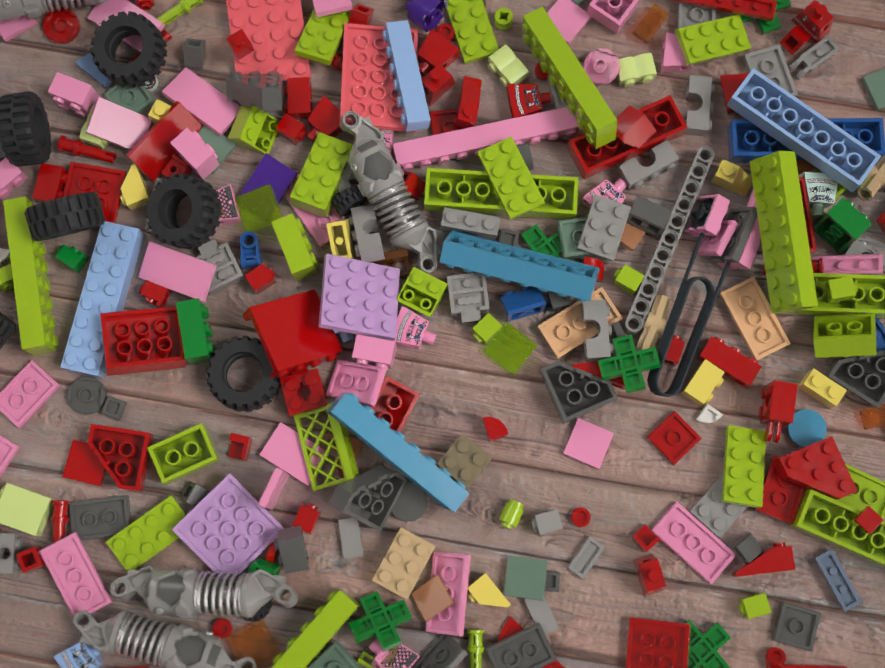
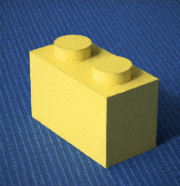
M349 219L327 223L332 255L346 258L355 257Z
M705 359L701 362L681 394L699 406H702L704 403L708 404L714 396L712 394L714 388H719L724 381L722 376L725 372Z
M814 368L806 373L798 385L799 389L829 409L836 407L847 391Z

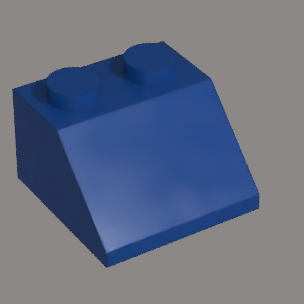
M533 286L524 287L522 291L517 293L514 291L506 292L500 300L507 322L541 313L546 306L540 290L537 287L533 288Z

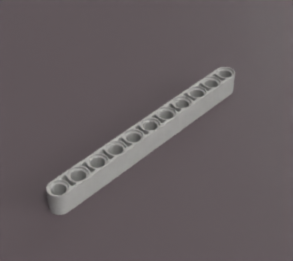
M708 146L701 147L692 161L673 206L672 213L661 234L644 274L645 276L627 314L623 329L628 335L637 334L645 322L714 158V151ZM700 154H705L708 160H703ZM693 171H699L701 176H695ZM686 187L693 188L694 193L687 192ZM679 204H685L687 206V210H682L679 207ZM672 220L679 221L680 227L674 226ZM665 237H671L673 243H667ZM657 254H664L666 256V260H660ZM650 271H657L659 273V277H652ZM644 287L650 288L651 291H652V294H651V295H646V294L643 292V288H644ZM637 304L643 305L645 311H644V312H639V311H637L636 305H637ZM634 321L637 324V329H631L628 322Z

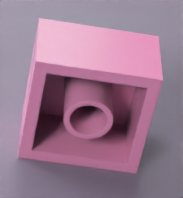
M592 0L587 13L617 34L638 7L640 0Z
M59 72L56 73L48 90L52 100L58 104L59 108L65 111L69 109L75 111L76 115L83 118L88 116L91 107L96 103L97 98L100 97L92 85Z
M186 128L170 142L181 158L203 180L220 165L214 149L208 143L205 144L202 137L195 130L191 132Z
M357 334L352 358L358 364H371L383 367L388 371V368L393 369L397 345L395 341Z

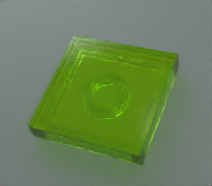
M271 184L235 197L247 231L254 232L272 225V221L283 217Z
M507 322L483 352L511 375H514L537 345Z

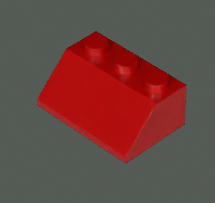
M385 376L375 407H369L375 411V417L383 418L390 424L389 428L391 430L401 432L420 393Z

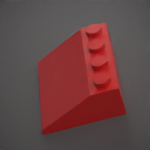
M176 306L100 313L107 376L186 368L187 361L184 355Z

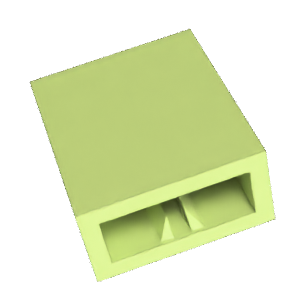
M6 483V486H3L0 491V523L34 536H42L54 504H52V500L56 499L15 484Z

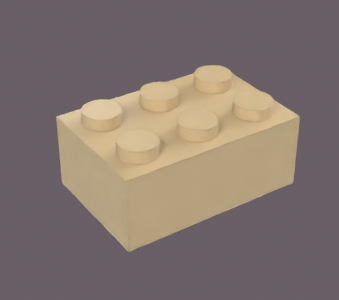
M400 527L372 581L408 600L436 546Z

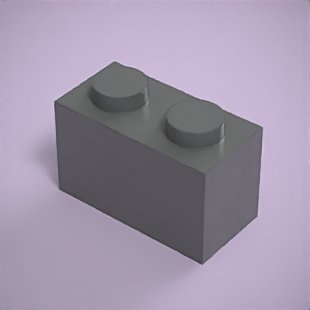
M637 195L626 223L660 238L672 211Z
M297 526L278 530L274 543L276 551L280 550V555H278L280 567L284 566L285 574L309 570V557L302 527Z

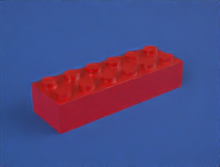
M669 95L638 109L646 115L657 130L639 149L622 143L617 137L615 140L597 149L593 144H589L585 134L569 140L567 148L583 180L647 152L667 140L671 141L684 135L688 127L672 96Z

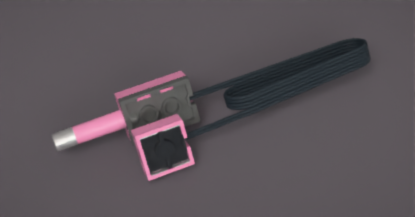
M754 189L746 207L730 209L726 220H735L738 226L722 255L711 256V261L724 268L715 292L709 279L702 276L688 279L704 235L716 236L720 231L721 223L728 211L730 200L719 194L698 196L683 231L699 238L657 349L661 367L651 369L648 374V387L655 395L671 397L679 393L727 271L736 270L737 268L750 269L755 261L757 250L761 246V237ZM700 280L706 287V298L672 384L666 392H662L658 385L659 374L690 288L695 281Z

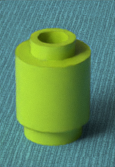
M510 499L508 503L506 502L498 519L502 521L501 525L510 530L512 527L517 528L524 512V505L513 499Z

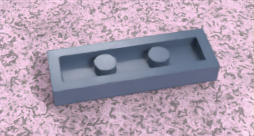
M829 549L813 558L842 612H846L862 603L833 549Z

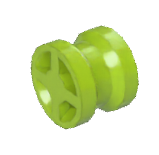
M500 8L496 11L494 24L497 29L506 31L512 26V11L508 8Z

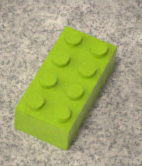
M319 132L290 195L291 205L327 218L332 207L331 202L338 194V187L348 164L347 160L353 144Z

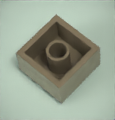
M461 434L440 459L437 466L447 470L454 480L463 483L467 487L466 490H468L491 462L492 458L465 435Z

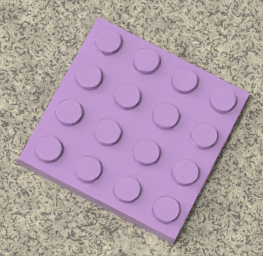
M326 254L324 257L319 327L394 341L397 328L398 301L396 299L399 293L400 269Z
M229 473L172 530L213 571L219 574L221 572L226 574L232 572L235 574L236 572L241 573L277 538L278 530L285 528L263 506H260L259 501Z

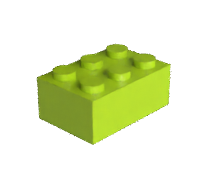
M293 213L272 221L271 223L291 273L297 282L318 274L317 268L320 266L314 253H310L313 249L307 236L303 235L306 232L299 217L295 218Z
M875 313L814 316L813 340L815 358L877 355Z
M203 423L147 447L161 482L166 485L221 461L207 426Z

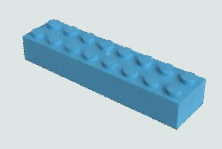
M454 230L444 240L440 263H444L447 267H460L466 272H479L485 277H498L504 282H518L519 285L524 287H537L540 291L556 292L557 295L562 297L572 296L582 302L591 300L600 270L599 267Z
M351 392L340 393L326 412L443 508L455 513L469 495L465 491L467 487L460 481L451 479V474L444 468L436 467V461L431 457L420 454L421 449L414 443H407L405 441L406 437L398 430H391L389 428L390 424L385 419L375 417L373 409L358 403L360 399Z

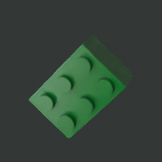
M842 197L813 226V231L840 254L855 242L872 223L865 214L860 213L854 208V204L851 201L845 200Z
M199 298L176 302L186 361L190 365L207 363L209 357H213L215 354L213 352L215 345L210 340V337H213L211 325L209 326L207 319L210 318L208 307Z

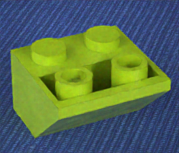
M241 105L227 139L251 151L263 155L269 154L277 135L276 126L280 121L263 110L257 109L255 105L251 107Z
M413 267L396 300L430 318L444 297L448 284Z

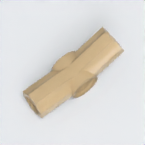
M885 155L872 168L862 185L858 188L857 193L861 200L870 201L885 184Z
M664 295L655 296L650 312H648L642 326L643 330L637 342V348L644 350L655 346L658 336L662 334L667 322L666 316L672 302L669 297Z

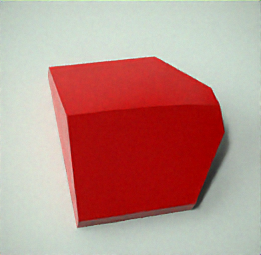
M630 105L616 117V137L622 143L633 146L636 149H639L657 131L644 113Z

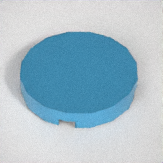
M804 409L794 413L793 423L787 425L788 437L799 447L811 445L823 440L826 436V422L814 410Z

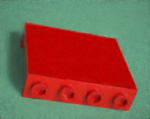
M315 289L249 307L243 313L245 322L252 320L274 370L269 375L270 378L275 376L282 378L291 371L298 373L306 369L307 366H311V368L322 364V361L332 362L343 351L334 330L319 327L321 301Z

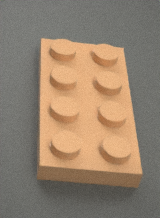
M755 277L749 278L719 294L754 359L758 361L791 344L776 315L772 314L771 306Z
M600 287L593 292L591 300L606 299V305L610 306V316H607L608 324L612 326V324L621 321L623 318L603 287ZM582 301L574 303L537 326L557 359L582 345L585 339H591L598 335V329L594 324L582 323Z

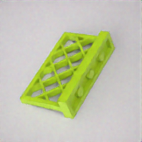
M332 403L294 416L313 491L341 484L359 476L347 428L330 414H328L329 418L325 424L317 420L320 413L326 411ZM308 417L312 420L308 430L302 427L301 418ZM315 423L323 426L319 436L311 432ZM327 429L333 432V438L330 443L322 439ZM309 434L317 438L313 448L307 446L306 443ZM320 441L328 445L324 455L316 451ZM331 448L338 452L335 462L327 457ZM314 453L322 457L318 467L314 466L311 462ZM325 460L334 464L329 474L321 470ZM336 467L342 469L344 478L338 480L332 476ZM320 472L327 476L324 484L318 486L316 477Z

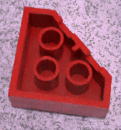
M91 424L87 444L113 478L117 487L123 490L143 493L150 457L147 447L152 446L154 435L148 432Z
M833 436L772 460L780 479L794 483L803 489H812L835 500L857 492Z

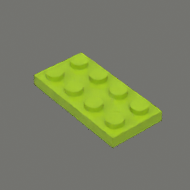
M446 0L448 3L446 11L451 26L454 29L465 65L486 59L499 50L482 0Z
M314 7L294 50L295 55L330 66L344 35V23H349L351 10L317 17Z
M739 14L678 28L675 31L687 66L746 52L751 49Z
M512 136L477 152L510 220L545 205V201Z
M732 425L726 427L721 502L754 508L762 507L766 447L765 431Z
M170 495L112 536L106 543L127 572L128 570H135L180 538L172 529L187 514L174 496Z

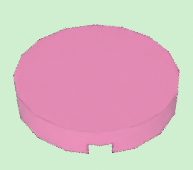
M598 48L596 51L588 54L584 60L583 68L594 85L603 86L615 79L619 72L620 64L614 52L607 48Z

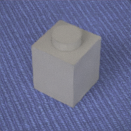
M558 509L534 515V520L531 521L534 532L538 531V535L563 529Z

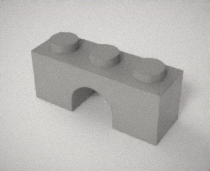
M690 75L687 80L685 99L696 101L699 105V110H687L684 116V121L688 127L684 133L686 135L705 136L708 130L712 128V119H709L714 104L711 101V95L714 94L715 84H712V77Z
M668 140L651 149L649 156L652 159L653 165L644 167L638 163L636 158H633L618 167L617 173L627 184V190L632 188L636 190L643 186V182L648 179L653 181L660 176L661 172L665 170L669 172L676 168L679 158Z
M373 204L351 208L352 216L349 217L351 228L355 227V230L352 231L353 240L358 242V245H355L357 257L361 256V260L365 262L385 259L380 234H368L378 230Z
M444 207L441 231L451 233L452 230L476 234L478 237L496 241L500 217Z
M606 299L586 300L581 303L582 323L594 324L598 329V336L592 339H585V361L610 358L611 354H613V343L609 342V335H612L611 324H608L607 316H610V306L606 305Z

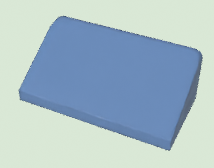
M91 53L76 62L78 68L106 89L112 83L111 80L98 70V67L92 60L94 56Z

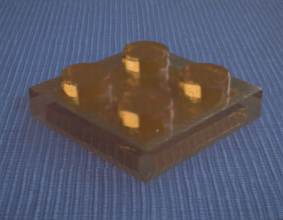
M264 618L227 637L237 660L250 657L255 661L256 667L277 657L280 653ZM248 664L243 666V668H253Z

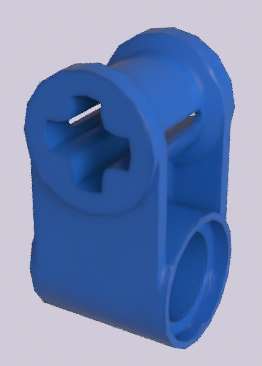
M244 232L240 237L242 269L253 266L258 267L262 264L259 239L253 232ZM248 238H254L252 245L248 246L245 244Z

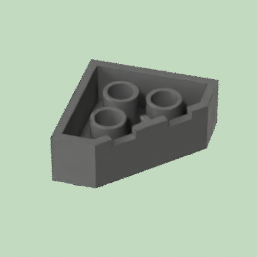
M257 71L249 72V74L230 72L226 77L227 101L235 102V100H238L241 105L248 107L255 104L257 109L282 110L284 101L283 74H279L277 71H271L268 74H260Z
M885 349L878 350L877 355L849 356L835 359L825 376L873 407L880 408L885 400Z
M557 361L541 368L539 371L562 424L618 400L609 380L603 381L602 378L568 366L563 362Z
M380 465L337 486L328 504L381 532L408 478Z

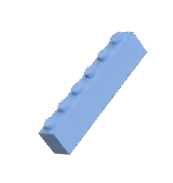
M408 20L387 22L385 30L382 31L383 41L387 42L388 46L386 47V55L391 60L389 64L391 75L394 74L395 78L393 80L394 91H397L399 96L397 97V105L402 110L400 115L401 123L405 125L406 132L428 129L431 120Z

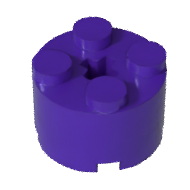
M410 0L406 5V10H408L407 18L425 32H428L427 29L431 31L442 20L444 15L441 13L443 9H447L448 3L446 0Z

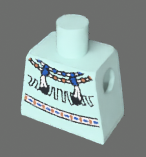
M803 172L798 176L804 177L809 207H812V217H823L824 208L833 205L835 202L838 182L825 173Z

